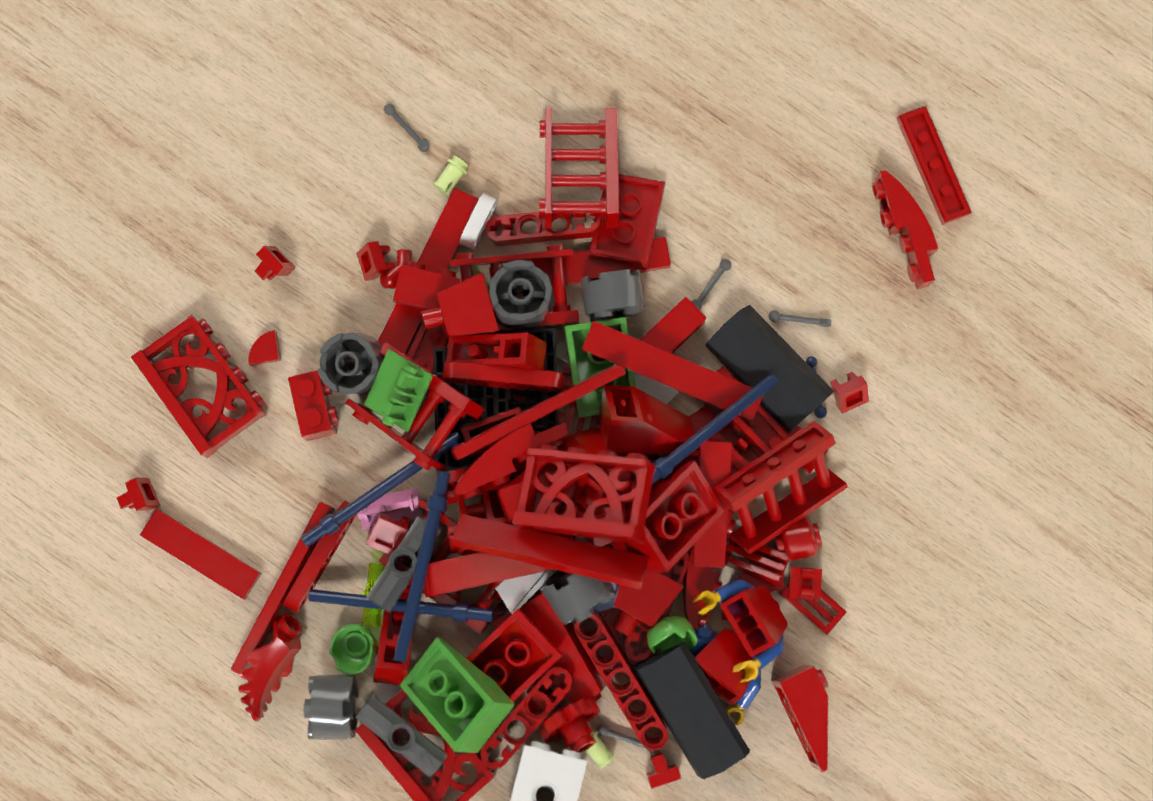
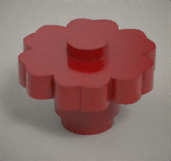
M594 698L581 699L559 709L543 722L544 725L538 731L546 744L562 739L567 750L583 753L596 743L593 737L595 732L589 723L595 719L594 716L600 713V709Z

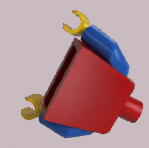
M736 580L715 589V593L704 591L693 600V602L703 600L706 603V607L698 612L701 615L713 609L717 602L721 603V609L750 658H753L752 661H745L734 666L733 672L740 671L743 668L746 671L745 678L740 682L755 679L758 676V668H764L782 653L784 647L783 633L788 623L780 610L779 603L774 600L765 586L755 588L754 585L746 581Z
M724 628L720 633L712 630L708 638L699 635L697 636V645L691 648L690 651L715 693L730 704L726 707L727 713L739 712L735 725H740L744 721V708H749L761 688V668H758V676L755 679L740 682L745 678L746 671L743 668L740 671L733 672L734 666L745 661H752L753 658H750L737 634L728 628Z

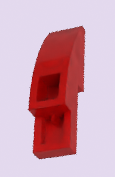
M880 171L872 183V190L875 199L880 200L882 207L880 211L882 226L888 229L889 236L901 233L902 236L899 237V243L904 254L907 253L909 279L911 282H915L916 289L928 287L935 281L929 256H932L939 249L934 233L926 216L909 191L888 171Z
M530 423L499 439L482 452L462 474L452 490L454 496L462 494L465 500L481 493L480 486L491 482L493 487L511 480L509 474L516 471L511 459L515 458L517 463L526 460L528 457L526 455L527 448L536 449L539 447V444L555 447L563 444L561 438L569 435L565 423L538 434L534 433Z
M729 508L727 537L731 535L736 524V520L732 519L734 511ZM693 545L689 551L688 568L684 575L683 602L685 619L696 630L697 626L705 624L710 611L703 615L699 614L698 612L706 607V603L703 600H697L696 602H693V600L704 591L715 593V589L721 587L723 582L718 580L721 573L710 567L693 566Z

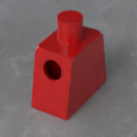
M483 273L435 294L438 307L421 311L425 329L443 325L446 337L499 331Z
M646 571L642 589L617 584L615 589L617 594L611 600V605L621 610L622 613L614 628L630 637L639 621L652 627L680 593L683 586L657 571Z

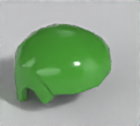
M668 616L658 620L647 633L648 646L653 654H656V649L663 652L684 641L689 649L698 643L697 635L691 623L679 616Z
M354 623L341 627L333 635L329 654L335 660V668L338 671L353 675L363 672L374 662L377 655V642L373 633L367 627Z

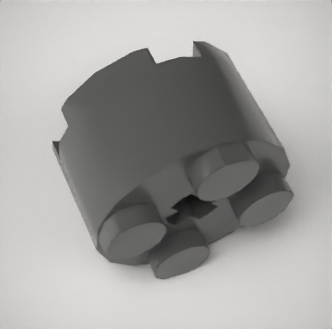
M522 260L506 263L492 277L490 283L489 297L497 322L503 327L516 330H525L539 325L549 311L552 286L548 275L534 266V263ZM516 292H522L524 299H518Z
M630 269L599 273L598 280L591 282L588 276L580 279L586 316L590 317V322L608 320L609 317L619 313L620 318H630L643 312L642 308L645 307L640 270H635L631 274Z
M342 333L328 339L320 350V368H318L324 384L332 391L343 394L370 392L385 357L380 352L383 347L381 343L372 336L362 333ZM352 358H354L356 362L354 369L351 368V366L354 364Z
M558 571L544 583V587L540 588L556 616L564 625L575 619L578 623L587 619L594 613L592 607L599 602L600 604L607 603L617 594L611 582L564 571Z
M309 676L308 691L311 694V699H305L304 718L310 719L307 729L308 739L347 740L355 738V729L358 724L355 698H359L356 676Z

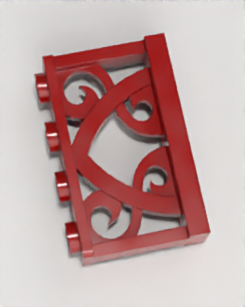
M191 314L181 324L144 350L136 352L131 358L199 454L209 458L221 446L260 418L266 416L267 414L262 408L266 403L256 390L251 393L245 383L249 380L240 367L233 368L227 359L231 355L221 342L216 344L210 335L214 331L204 318L198 320ZM190 334L198 336L201 342L199 349L193 350L191 342H189L186 346L187 356H182L180 353L182 338ZM172 346L175 357L153 362V358ZM210 350L217 359V361L204 357ZM187 367L206 369L216 373L217 388L213 405L200 398L181 401L179 397L186 390L189 380ZM179 368L181 372V381L180 383L173 385L170 383L169 379L172 375L178 376V373L175 369ZM229 377L238 389L229 390ZM236 398L243 399L247 409L241 418L231 419L223 414L224 408L230 411L239 410L233 407V401ZM197 405H201L209 409L210 412L207 414L202 410V415L195 417L193 409ZM219 419L231 425L213 439L209 440L207 437L217 425Z
M539 444L538 449L527 448V463L518 510L514 511L513 524L534 531L644 544L646 535L644 526L653 473L656 470V466L647 461V456L638 453H628L627 458L616 457L617 453L607 450H598L597 455L587 454V450L576 447H568L566 452L558 451L557 447L546 444ZM553 463L556 464L557 471L553 475L546 472L548 480L553 482L548 488L542 484L540 473L544 465ZM566 464L576 465V466H574V467H572L571 469L568 470V467H567ZM601 468L612 469L609 476ZM626 471L634 472L637 476L636 487L630 493L620 495L619 491L626 489L631 482L629 480L621 482V474ZM590 474L600 484L607 497L593 502L585 511L582 519L578 518V511L574 501L569 496L563 494V492L574 482ZM538 489L545 494L539 502L535 513H533ZM558 499H561L567 505V510L562 515L557 513L558 507L562 506L556 502ZM633 501L630 524H627L623 503ZM605 505H610V508L603 509L606 511L605 518L599 520L596 516L597 510Z
M402 689L385 704L391 709L394 708V711L402 717V704L410 697ZM412 707L410 708L409 719L418 731L442 737L431 722H427L428 719L423 713L415 714ZM363 723L355 729V732L413 801H441L449 785L456 790L464 792L455 801H468L496 776L493 769L485 766L478 752H466L456 756V752L443 738L444 751L448 755L444 760L443 771L437 769L434 775L440 778L439 783L432 778V784L426 786L421 780L424 772L418 767L410 770L406 766L409 760L402 754L393 751L387 742ZM398 728L393 732V737L397 742L403 743L398 735L403 734L406 742L411 738L408 730L404 728ZM463 762L473 763L477 768V777L474 782L460 784L452 779L453 772L459 776L469 774L462 770Z

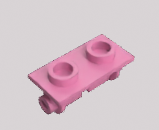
M418 488L385 494L357 513L362 523V529L367 530L370 526L373 527L379 514L400 522L403 515L409 517V521L416 520L417 517L423 518L422 507L418 505L420 502Z

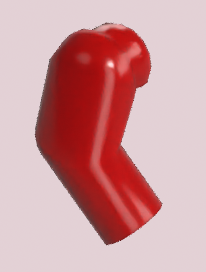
M397 250V265L380 276V284L383 288H396L400 266H408V262L412 261L411 250Z

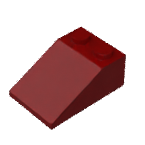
M695 461L688 462L651 487L644 526L646 531L644 544L625 542L633 554L649 557L646 571L668 572L725 512ZM633 501L624 508L627 524H630Z
M518 608L466 659L496 682L505 694L514 701L563 654L525 613Z
M802 665L771 680L811 766L824 772L828 770V694L825 688L829 684L821 669L816 670L814 666Z

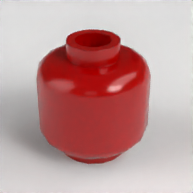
M802 518L775 537L778 551L785 552L790 561L814 557L818 553V547H822L817 523H811L808 518Z

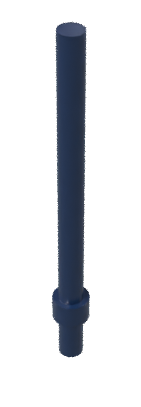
M769 374L667 457H660L653 463L656 466V470L653 473L652 484L658 479L664 480L673 472V467L778 384L777 377L774 374Z
M457 431L446 438L434 456L435 459H438L450 451L451 448L463 442ZM411 461L335 514L329 513L320 520L321 523L300 538L309 547L326 534L332 535L341 529L340 525L423 468L414 461Z
M438 471L433 495H429L426 508L429 509L393 660L406 662L441 513L445 512L448 501L445 496L451 474Z
M316 589L309 591L308 599L310 602L384 610L366 598L368 595ZM399 599L392 611L405 612L407 600ZM420 601L417 613L452 617L454 621L468 622V620L493 622L494 609L470 607L469 603L461 602L450 605Z

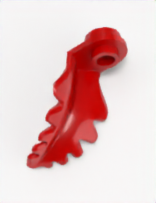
M290 613L278 615L273 619L274 639L271 643L249 652L246 660L252 666L241 670L239 674L241 678L248 681V683L238 687L239 692L246 693L245 696L241 697V702L248 705L245 710L251 714L252 719L256 722L264 717L263 712L268 710L267 704L272 702L271 691H279V678L287 677L292 672L293 658L301 649L299 634L302 632V625Z

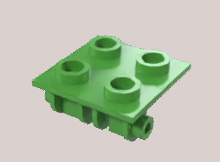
M388 349L364 405L383 416L382 422L391 427L395 424L404 431L409 432L433 375L391 349Z

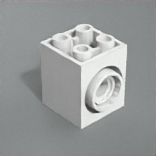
M532 741L531 746L524 745L510 801H537L536 792L541 788H547L552 792L553 801H578L587 761L581 760V753L563 749L562 754L550 752L551 746Z

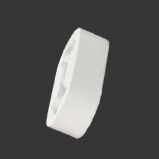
M485 193L482 194L462 233L460 244L472 250L476 249L485 232L486 224L492 218L496 209L497 199Z

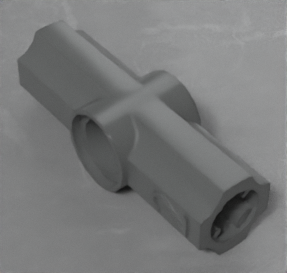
M419 517L416 518L397 550L390 555L387 566L366 597L389 613L411 579H413L426 520ZM437 529L435 541L441 533L439 529ZM403 557L412 560V566L406 572H400L396 569L397 561Z
M374 694L356 715L359 721L387 742L393 751L402 754L429 777L437 771L448 755L418 731L412 722L402 718ZM398 728H404L408 730L411 738L406 743H399L394 739L393 732Z

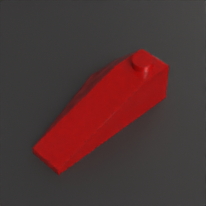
M598 427L571 434L563 440V444L556 446L558 451L567 452L568 447H576L587 450V454L596 455L598 450H606L602 430ZM617 453V456H616V457H624V456H623V454ZM548 463L541 469L540 480L548 488L553 482L548 480L546 472L550 475L555 474L557 471L556 464ZM566 464L567 467H568V470L571 469L572 467L576 466V465ZM601 468L609 476L612 469ZM525 470L497 491L507 522L513 520L514 511L518 510ZM626 471L622 473L620 476V481H626L630 479V472ZM579 480L569 486L563 494L574 500L573 495ZM538 489L533 513H535L539 502L545 494ZM561 499L556 501L559 504L565 503Z

